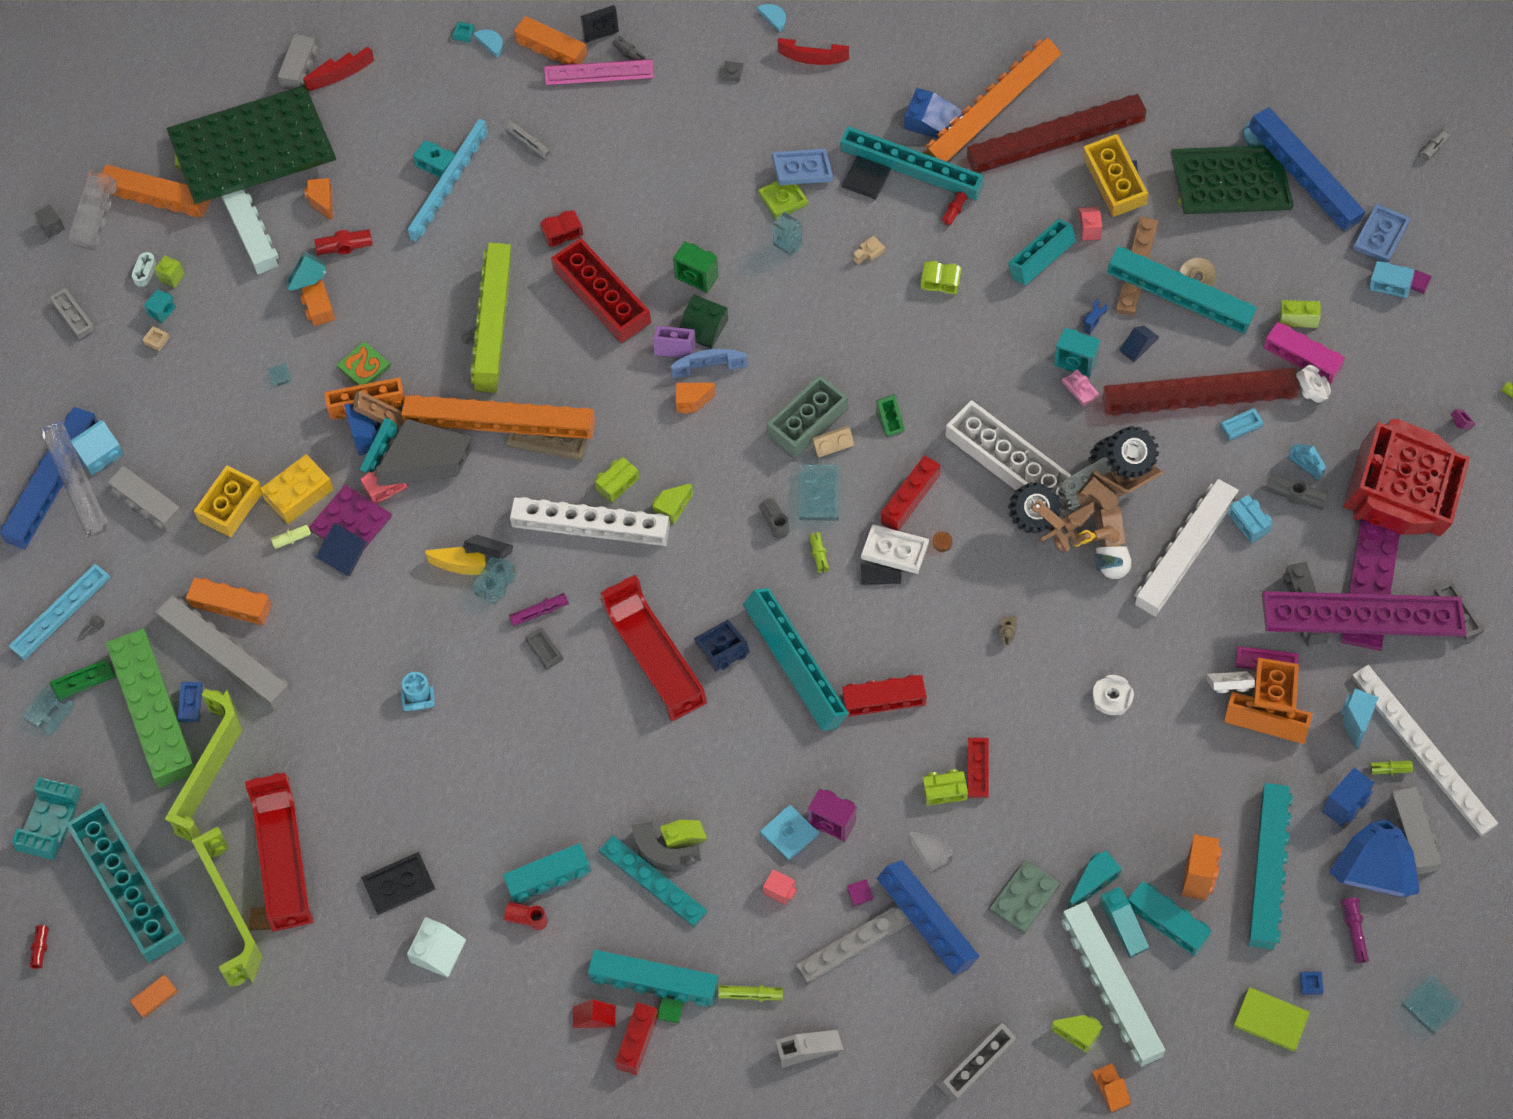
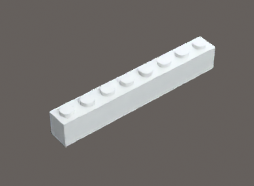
M1220 479L1214 485L1210 484L1206 491L1207 496L1198 501L1195 513L1191 512L1189 514L1186 526L1178 530L1175 542L1169 543L1164 558L1161 556L1158 559L1155 571L1149 572L1145 579L1146 584L1144 587L1140 586L1136 591V606L1155 617L1157 616L1227 514L1229 506L1236 501L1238 489Z

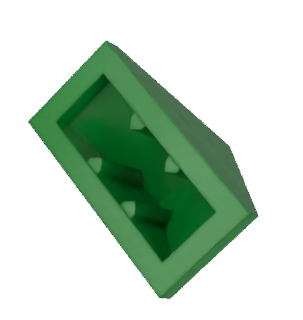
M893 394L876 400V415L885 435L888 437L905 431L896 395Z

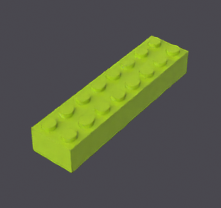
M488 242V250L484 249L483 255L484 265H482V281L480 282V297L478 300L479 311L476 319L477 329L475 330L474 338L475 346H473V363L471 364V384H474V391L497 393L511 267V244Z

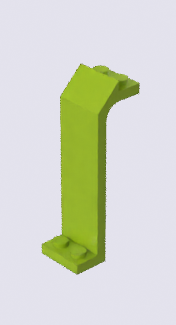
M205 688L201 695L209 712L223 717V720L165 818L174 829V835L190 842L201 836L195 821L191 818L242 732L240 720L228 690L223 695L217 690L210 691Z
M216 827L193 839L192 842L245 942V948L239 956L219 966L228 985L232 987L241 985L247 978H250L253 983L263 956L211 859L214 856L217 857L224 854L229 849L219 827Z

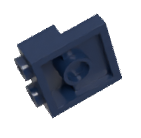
M728 619L694 638L695 644L705 655L706 661L715 672L719 669H727L730 663L737 659L743 660L750 653L747 641Z

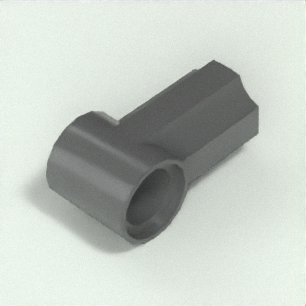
M774 498L763 500L759 505V509L771 527L772 534L777 538L786 537L789 533L788 517L782 513Z

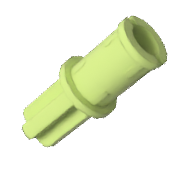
M304 525L291 531L288 529L287 532L272 537L271 541L276 550L284 545L294 544V541L309 536L311 532L309 527Z

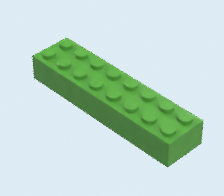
M144 628L106 642L149 768L158 788L189 777L195 765Z

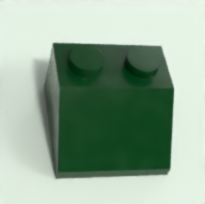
M693 294L685 308L680 328L695 330V342L712 349L728 321V308Z

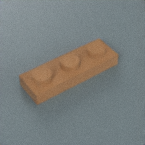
M362 391L355 393L354 411L381 424L386 417L397 424V432L399 427L403 426L402 411Z

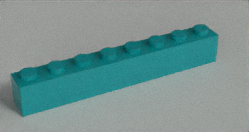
M847 126L840 140L842 152L890 167L891 170L954 193L963 192L968 198L976 201L984 186V175Z
M1117 246L1106 271L1107 274L1243 334H1246L1258 308L1249 302H1244L1231 294L1219 291L1213 286L1201 283L1197 279H1192L1179 271H1174L1161 263H1156L1145 256H1140L1120 246Z
M769 588L754 589L743 603L748 615L753 620L758 631L765 639L821 730L837 729L849 715L848 711Z
M1265 783L1262 790L1248 946L1274 950L1276 943H1280L1281 930H1278V923L1282 922L1283 911L1279 910L1280 903L1284 901L1285 891L1281 890V884H1285L1286 871H1283V864H1287L1288 852L1284 850L1285 845L1289 843L1290 833L1286 832L1287 825L1290 826L1291 813H1288V806H1292L1293 794H1289L1290 786Z

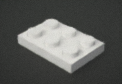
M872 524L861 559L919 574L929 545V539Z

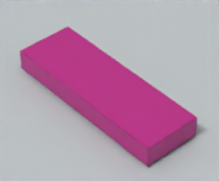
M1237 647L1235 664L1237 668L1255 670L1258 658L1298 664L1297 653Z

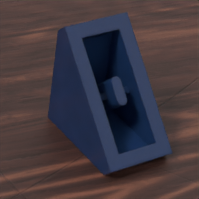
M1146 326L1134 327L1121 347L1120 352L1135 362L1159 339V336Z

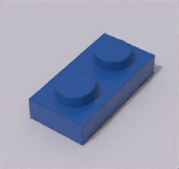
M181 682L177 718L179 722H199L203 689L202 682Z

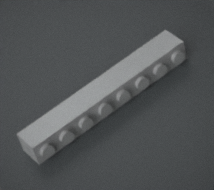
M171 596L156 611L160 622L274 711L291 694L288 688L289 683L284 678L276 677L274 671L267 665L263 667L256 656L253 654L249 656L239 643L234 644L231 642V638L225 632L220 633L217 631V627L211 621H204L202 615L195 609L193 611L190 610L188 604L181 598L176 599L174 596Z

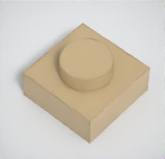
M152 326L142 341L145 345L160 352L170 336L168 333Z

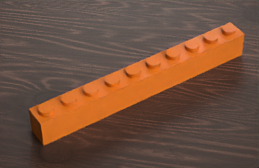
M1049 37L1043 41L1039 39L1032 45L1034 49L1031 52L1027 50L1020 56L1022 60L1019 63L1015 61L1009 67L1010 71L1008 73H1002L997 78L998 82L996 84L992 83L985 89L987 92L985 95L980 94L973 100L975 104L972 107L968 105L961 111L963 115L960 118L956 116L949 123L950 127L948 129L943 128L937 134L938 138L935 141L934 139L930 140L925 145L927 149L922 153L947 162L1062 54Z
M406 395L401 413L404 422L408 419L437 428L503 433L514 432L516 434L582 439L593 438L596 424L594 409L586 407H557L533 405L531 403H503L492 400L477 401L475 399H449L437 396L422 397L420 395Z

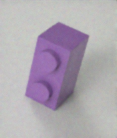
M657 326L653 337L654 354L657 356L683 358L694 353L696 348L695 330Z

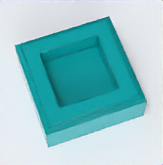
M457 22L452 34L453 39L470 43L475 31V25Z

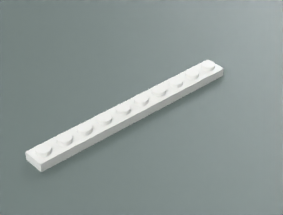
M1367 665L1354 673L1351 679L1361 691L1379 697L1375 706L1377 711L1477 834L1481 837L1498 825L1495 818L1372 668Z

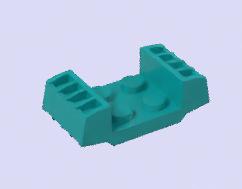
M39 777L33 788L37 794L24 829H16L12 843L15 851L54 861L69 830L66 823L73 820L82 789L77 786Z

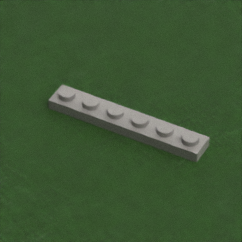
M896 905L798 963L796 968L808 985L911 924V921L900 907Z

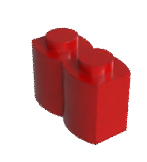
M574 210L564 211L558 216L547 217L540 222L541 232L549 247L558 246L565 241L574 240L583 235V227Z

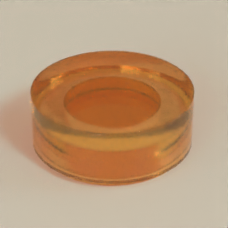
M943 531L936 533L933 537L934 549L939 552L950 550L952 547L951 535Z

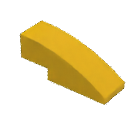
M463 547L425 550L428 563L438 568L460 574L488 575L487 558L484 554L478 552L466 553V549Z

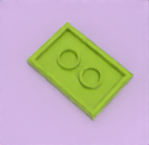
M1249 987L1234 1027L1295 1052L1310 1012Z

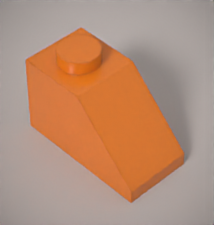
M330 179L307 180V187L304 188L305 198L309 199L310 206L326 218L333 219Z
M676 383L677 412L683 414L697 412L715 396V383Z

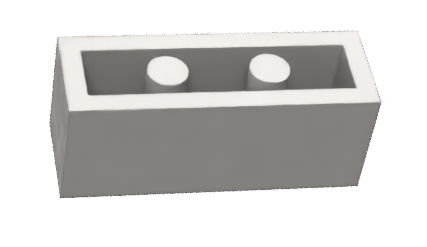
M294 34L278 74L281 88L291 90L304 85L303 78L312 70L314 57H317L319 51L315 38Z

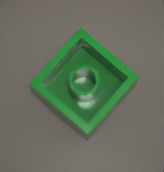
M684 241L673 257L675 278L708 293L719 277L717 256L711 251L699 248L696 244Z

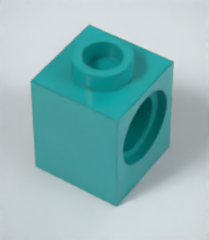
M159 289L143 305L147 315L160 323H163L176 308L173 296Z

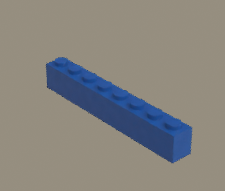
M1270 107L1255 114L1248 128L1298 181L1299 185L1310 194L1311 198L1321 206L1323 211L1332 218L1335 224L1344 232L1360 223L1366 211Z
M73 407L72 411L67 414L65 423L57 431L55 440L48 446L45 457L40 460L38 469L30 477L27 488L20 494L17 505L12 508L10 517L1 527L0 535L5 543L26 550L78 460L70 441L98 422L94 413Z

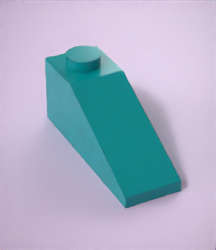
M1107 850L1101 854L1097 852L1090 858V862L1070 899L1068 909L1085 902L1120 877L1122 868Z
M1119 886L1102 894L1099 905L1128 955L1133 957L1149 949L1133 909L1121 887Z

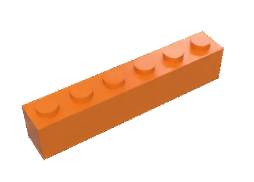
M107 164L97 181L101 192L105 195H114L124 200L130 199L140 204H149L156 208L169 209L175 213H185L191 217L203 218L211 201L207 200L194 204L186 184Z

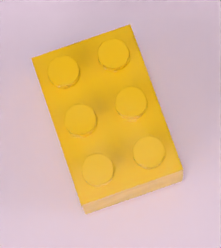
M307 454L260 488L264 500L287 525L334 490L330 478Z
M226 465L194 510L198 522L231 538L262 495L260 482Z

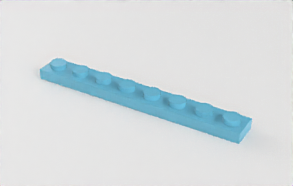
M478 119L408 228L410 240L417 242L420 236L424 235L427 225L433 221L436 211L442 207L445 197L451 193L456 180L460 179L464 167L469 165L473 153L478 151L479 144L488 134L486 121Z

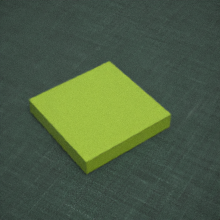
M775 181L758 189V194L776 220L808 205L807 198L797 184L778 185V181Z

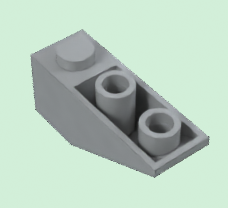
M838 1030L795 1034L775 1040L781 1068L844 1051Z

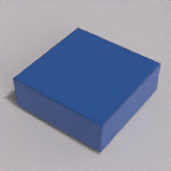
M1322 972L1299 973L1301 995L1323 994Z

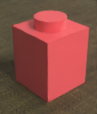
M774 869L763 886L764 895L784 905L787 904L789 899L792 900L797 892L795 880Z

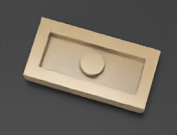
M848 426L812 438L818 458L854 446L850 427Z

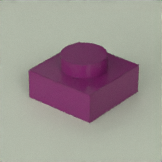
M1455 409L1450 414L1454 419V424L1460 429H1471L1475 425L1474 421L1464 410Z

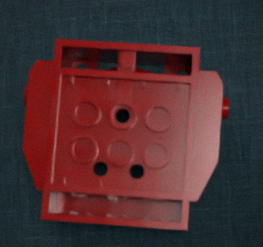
M1390 419L1387 424L1378 422L1361 443L1343 507L1354 511L1352 519L1359 521L1362 518L1373 525L1387 528L1402 535L1426 534L1430 532L1441 537L1453 524L1470 457L1455 452L1439 435L1400 419ZM1371 470L1370 476H1369V478L1366 480L1368 471Z

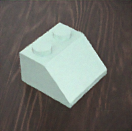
M425 917L407 956L410 963L448 978L466 939L446 925Z

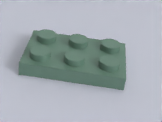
M1025 860L990 907V912L1025 934L1060 887V882Z

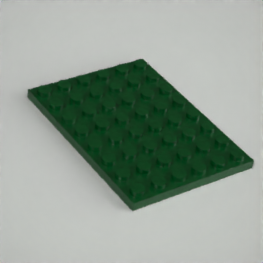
M305 85L166 128L194 204L336 160L335 153Z

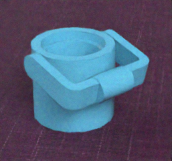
M420 672L408 673L402 680L403 691H401L403 710L415 711L434 707L433 686L429 687L426 676Z

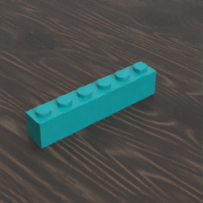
M595 949L588 971L589 980L597 985H604L605 983L612 985L616 989H633L634 992L639 994L653 993L654 996L659 998H666L668 996L675 1000L683 1001V1003L692 1001L702 1007L714 1005L719 984L718 975Z

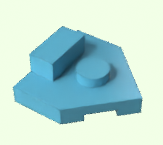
M1294 444L1291 447L1288 458L1315 479L1320 480L1324 476L1326 466L1315 447L1303 444Z

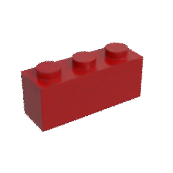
M639 1002L636 1003L615 1060L618 1070L638 1075L658 1019L657 1008Z

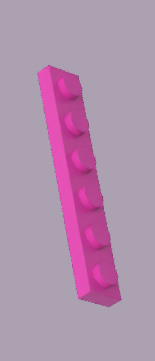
M653 59L544 66L546 85L654 78Z

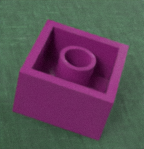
M819 788L808 807V822L814 828L845 842L856 823L857 806L848 799L843 800L837 797L830 790L824 791Z

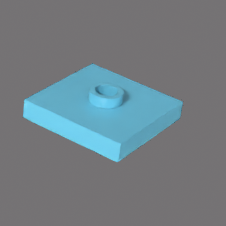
M789 805L760 831V834L784 858L790 861L815 839L819 832L798 811Z

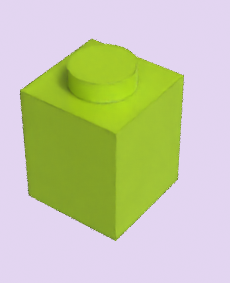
M166 255L155 267L159 281L173 288L177 286L185 275L181 263Z

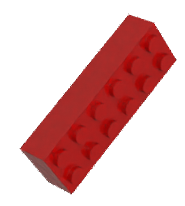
M579 238L551 257L554 272L621 344L651 324L650 310L582 238Z

